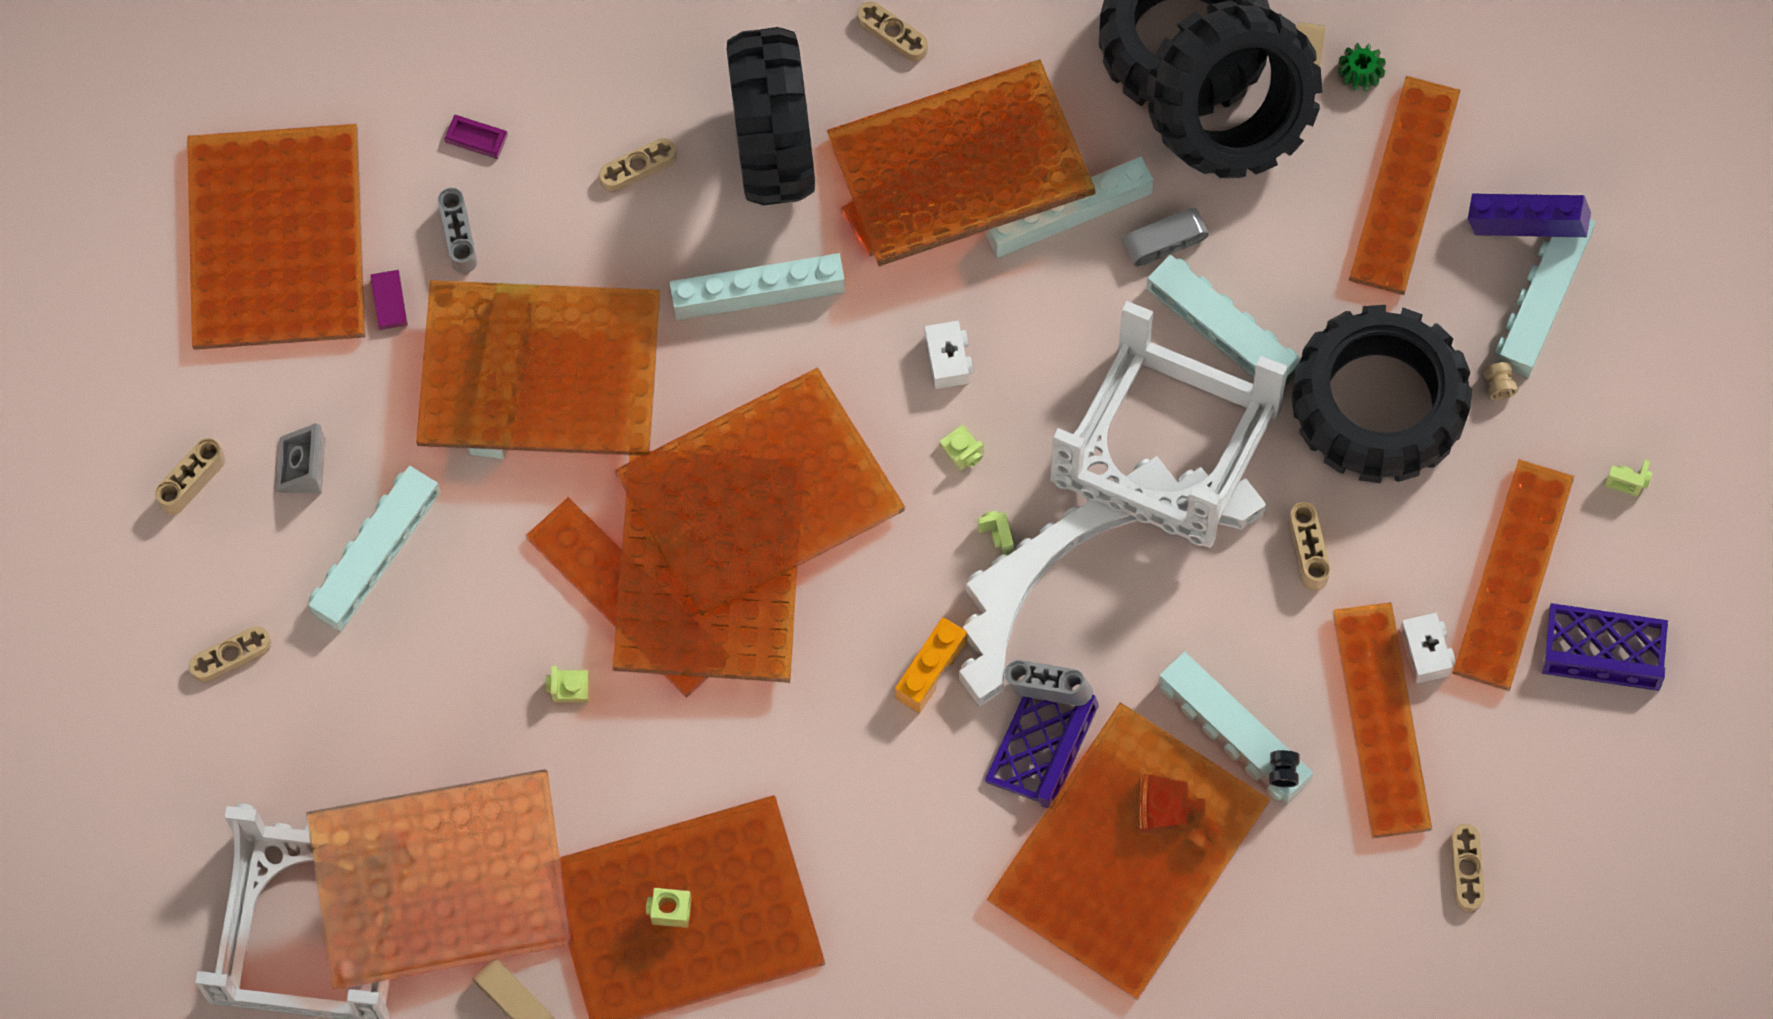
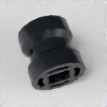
M1288 750L1271 752L1270 764L1273 767L1269 773V784L1285 788L1297 786L1299 784V774L1296 772V767L1300 763V754Z

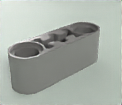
M450 187L441 191L438 196L448 252L453 268L459 273H469L475 269L477 257L462 192L457 188ZM450 202H458V203H459V204H458L456 207H454V208H447V207H446V205H447L448 203H450ZM453 222H459L462 239H456ZM461 253L470 254L463 260L456 258Z
M1190 208L1134 230L1125 235L1122 242L1133 265L1138 267L1198 244L1209 236V232L1198 209Z
M1015 660L1007 665L1004 672L1005 679L1015 693L1023 697L1081 706L1089 702L1093 694L1091 685L1084 675L1076 669ZM1026 675L1023 680L1017 681L1021 676ZM1080 684L1076 690L1071 691L1074 686Z

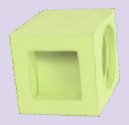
M654 888L653 897H648L646 904V915H651L652 925L688 928L692 900L690 891ZM666 902H672L676 905L675 910L671 913H663L660 907Z

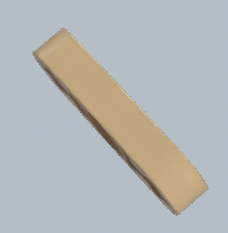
M865 2L859 7L858 22L866 31L911 61H919L926 56L928 42L923 34L876 2ZM875 12L876 20L872 17L868 20L866 19L865 13L872 14ZM893 25L897 26L901 32L896 37H889L886 35L885 29ZM909 43L912 45L920 43V50L917 48L913 51L910 50Z
M666 138L657 139L606 163L599 172L601 185L608 191H617L672 165L676 160L674 143ZM663 148L664 151H668V156L663 157V155H659L658 150ZM647 154H651V158L654 159V164L650 163V158ZM635 159H642L646 162V166L640 171H635L631 169L630 163ZM623 165H625L628 176H625V172L622 171ZM612 172L614 175H617V180L612 181L611 178L608 179V173Z
M251 627L196 654L190 661V671L197 681L209 682L266 654L271 647L270 636L262 627ZM254 636H258L260 639H262V645L260 647H256L255 644H252V638ZM242 641L247 651L249 652L247 654H244V651L241 645L239 644ZM233 647L239 651L238 657L233 661H225L222 658V654L227 648ZM216 655L222 666L218 667L212 656ZM205 662L206 665H209L207 673L203 674L199 670V663Z
M1462 824L1456 827L1451 837L1456 903L1460 909L1466 912H1474L1481 907L1484 901L1480 836L1474 826ZM1466 832L1467 836L1473 838V840H1470L1468 844V853L1458 855V852L1463 853L1464 843L1457 838H1460L1462 833ZM1465 860L1471 861L1476 866V872L1473 875H1464L1459 869V864ZM1477 881V883H1472L1471 890L1472 895L1478 896V898L1474 900L1473 904H1469L1468 899L1462 898V896L1466 895L1467 883Z

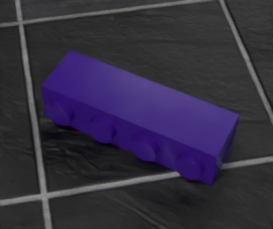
M1472 193L1468 220L1474 234L1482 236L1587 238L1591 211L1585 195Z

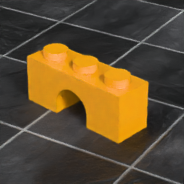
M942 617L895 687V699L921 713L935 692L936 684L941 674L948 665H953L966 645L967 631Z

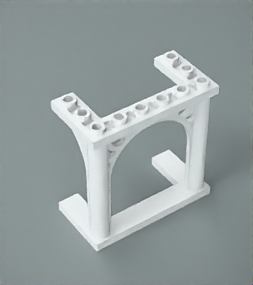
M1126 301L1121 314L1118 355L1074 434L1058 428L1053 437L1050 481L1061 489H1070L1080 493L1088 500H1096L1106 504L1114 511H1123L1130 514L1140 522L1151 523L1161 527L1169 534H1178L1185 537L1195 545H1204L1211 548L1216 539L1217 524L1271 418L1277 420L1281 412L1288 366L1260 356L1256 364L1253 384L1151 343L1153 311ZM1142 365L1247 408L1214 471L1202 482L1190 488L1164 492L1141 487L1126 478L1117 469L1110 457L1107 446V434L1110 424ZM1095 449H1098L1102 455L1094 456ZM1095 464H1103L1108 468L1101 475L1087 471L1088 468ZM1109 478H1114L1119 483L1109 480ZM1184 498L1188 500L1187 512L1178 509L1177 501ZM1161 500L1169 501L1171 505L1161 502Z
M243 803L236 804V807L227 806L225 819L234 833V862L215 973L197 971L195 980L196 985L208 1003L332 1019H389L390 1013L386 1007L401 910L409 862H415L416 849L407 827H403V824L400 822L385 821V824L376 823L375 834L365 833L362 837L351 836L350 832L343 830L324 833L321 832V829L310 826L304 827L303 830L292 829L291 825L284 823H275L274 827L265 826L257 809H254L253 806ZM274 846L281 850L283 854L281 863L272 864L266 859L265 852L268 847ZM286 847L291 848L293 851L300 849V854L298 856H290ZM323 851L327 852V855L325 857H320L319 853ZM348 855L351 858L359 856L355 863H348L346 861ZM371 858L379 859L380 866L374 873L370 875L361 873V866L365 861ZM318 861L338 865L349 871L361 882L369 896L372 909V922L361 990L349 989L347 1002L240 989L255 904L260 893L273 877L293 865ZM259 862L268 869L267 874L263 876H258L262 870L261 867H258ZM383 876L382 882L378 881L379 889H373L371 882L377 881Z

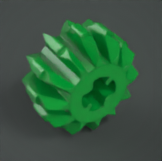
M1357 42L1354 50L1347 47L1344 51V56L1339 57L1338 61L1339 66H1341L1338 68V75L1344 77V85L1353 83L1354 91L1358 89V86H1362L1365 92L1369 90L1370 85L1377 87L1379 79L1385 76L1383 67L1386 64L1385 58H1380V50L1371 51L1370 43L1365 48H1361Z

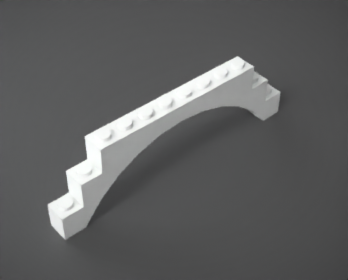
M1158 456L1150 461L1148 458L1142 460L1135 466V471L1125 476L1141 487L1164 492L1190 488L1208 477L1207 473L1200 467L1196 471L1188 470L1180 476L1179 482H1177ZM1246 478L1238 483L1218 524L1242 530L1265 515L1266 503ZM1184 498L1177 501L1178 509L1187 512L1188 500ZM1087 499V503L1080 508L1074 506L1063 515L1064 518L1056 524L1050 522L1040 530V534L1032 540L1026 538L1016 546V550L1008 556L1002 554L992 562L993 566L984 572L979 570L968 578L969 582L966 583V593L982 614L976 613L965 621L963 629L967 631L968 644L979 658L972 657L962 664L959 671V680L979 707L1004 691L1005 656L1014 621L1034 586L1052 565L1074 547L1103 531L1138 521L1134 516L1123 511H1114L1108 505L1099 501ZM1161 500V502L1171 505L1169 501Z

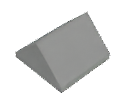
M315 423L280 437L277 492L322 493L326 439L319 424Z

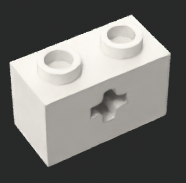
M959 320L925 326V341L934 388L941 389L969 384V374L974 373L971 356H965L964 347H968L966 330H960ZM950 351H951V354H952L953 357H949V358H948V355H947L946 352H950Z
M1437 612L1402 620L1399 630L1415 684L1450 676L1455 665V656L1452 648L1447 649L1444 639L1447 638L1446 626L1444 621H1439ZM1428 643V646L1434 648V650L1430 652L1428 647H1424V644Z

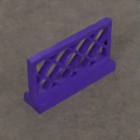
M1551 603L1542 674L1660 691L1665 678L1666 667L1664 665L1668 620ZM1556 613L1568 615L1573 623L1563 629L1555 620ZM1589 618L1597 619L1603 627L1592 633L1583 622ZM1617 623H1625L1632 631L1621 637L1613 626ZM1578 626L1587 637L1576 644L1567 633ZM1647 627L1659 628L1660 636L1651 642L1642 630ZM1605 631H1608L1616 640L1615 643L1607 648L1596 638ZM1635 635L1646 645L1636 653L1626 643ZM1561 637L1571 647L1565 652L1552 650L1553 642ZM1591 641L1600 653L1596 656H1588L1581 648ZM1621 646L1630 657L1624 661L1616 660L1610 652ZM1650 650L1658 659L1657 666L1645 664L1640 656Z
M1092 694L1089 702L1081 706H1074L1073 710L1061 714L1056 702L1044 700L1034 704L1032 698L1022 696L985 778L986 783L1037 801L1042 807L1053 810L1099 707L1096 696ZM1054 704L1058 716L1042 722L1037 710ZM1034 712L1039 724L1022 730L1020 725L1022 716ZM1069 718L1067 724H1065L1064 720ZM1061 721L1064 727L1062 735L1049 740L1045 728ZM1042 729L1047 742L1030 748L1025 736ZM1023 738L1027 750L1011 756L1008 751L1010 743ZM1050 748L1052 753L1050 762L1038 766L1033 754ZM1005 754H1007L1008 758L1003 760ZM1030 756L1035 768L1018 774L1014 762ZM1011 764L1016 776L1005 781L995 778L999 768ZM1038 774L1041 782L1037 791L1033 792L1025 789L1021 780Z

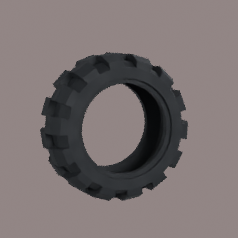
M1104 0L1099 25V48L1103 51V64L1111 80L1123 84V93L1140 106H1143L1146 101L1153 102L1154 99L1147 94L1150 69L1157 70L1160 59L1144 46L1135 27L1140 18L1150 8L1166 0ZM1200 0V1H1203V2H1205V3H1207V4H1209V5H1212V4L1221 3V2H1226V1H1231V0ZM1232 0L1237 5L1245 1H1251L1269 7L1268 0ZM1256 47L1244 48L1234 51L1219 60L1208 72L1201 85L1198 96V115L1214 113V106L1220 103L1224 108L1230 107L1244 97L1248 85L1257 83L1266 66V51L1263 48Z
M1231 0L1207 6V15L1201 16L1194 12L1177 24L1180 32L1171 41L1165 37L1155 54L1160 59L1157 70L1150 69L1147 94L1154 99L1153 102L1148 103V112L1153 128L1162 135V143L1187 165L1203 174L1214 173L1219 178L1246 177L1247 169L1256 175L1277 166L1276 158L1284 152L1291 156L1304 142L1300 135L1306 125L1314 126L1320 109V104L1315 102L1314 98L1315 94L1322 93L1321 67L1314 63L1317 60L1316 51L1307 35L1299 31L1293 22L1265 5L1251 1H1245L1237 5ZM1252 47L1263 48L1270 62L1271 81L1268 93L1260 108L1247 121L1234 128L1223 131L1204 130L1198 115V96L1208 72L1219 60L1234 51Z
M780 27L742 31L727 40L726 51L744 194L747 201L763 206L801 201L815 192V173L801 57L796 34L793 31Z
M1386 305L1363 306L1362 313L1352 315L1351 311H1345L1327 321L1326 329L1315 332L1303 348L1300 362L1296 366L1291 396L1293 416L1299 420L1301 425L1299 433L1310 450H1319L1325 456L1323 463L1339 473L1344 474L1345 470L1349 469L1360 473L1359 480L1381 483L1382 477L1394 476L1397 482L1419 476L1421 469L1426 466L1428 468L1437 466L1450 454L1455 441L1460 439L1471 407L1473 389L1469 386L1468 381L1471 372L1463 352L1460 350L1455 351L1452 347L1454 338L1438 323L1430 327L1421 322L1423 314L1402 307L1401 314L1386 312ZM1372 355L1393 357L1407 363L1421 375L1431 394L1432 409L1423 420L1406 430L1393 433L1370 431L1356 425L1341 412L1332 395L1331 380L1342 367L1355 359Z

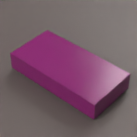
M454 114L444 140L445 143L498 159L508 133L506 130Z
M399 269L370 274L379 330L407 326L408 322Z

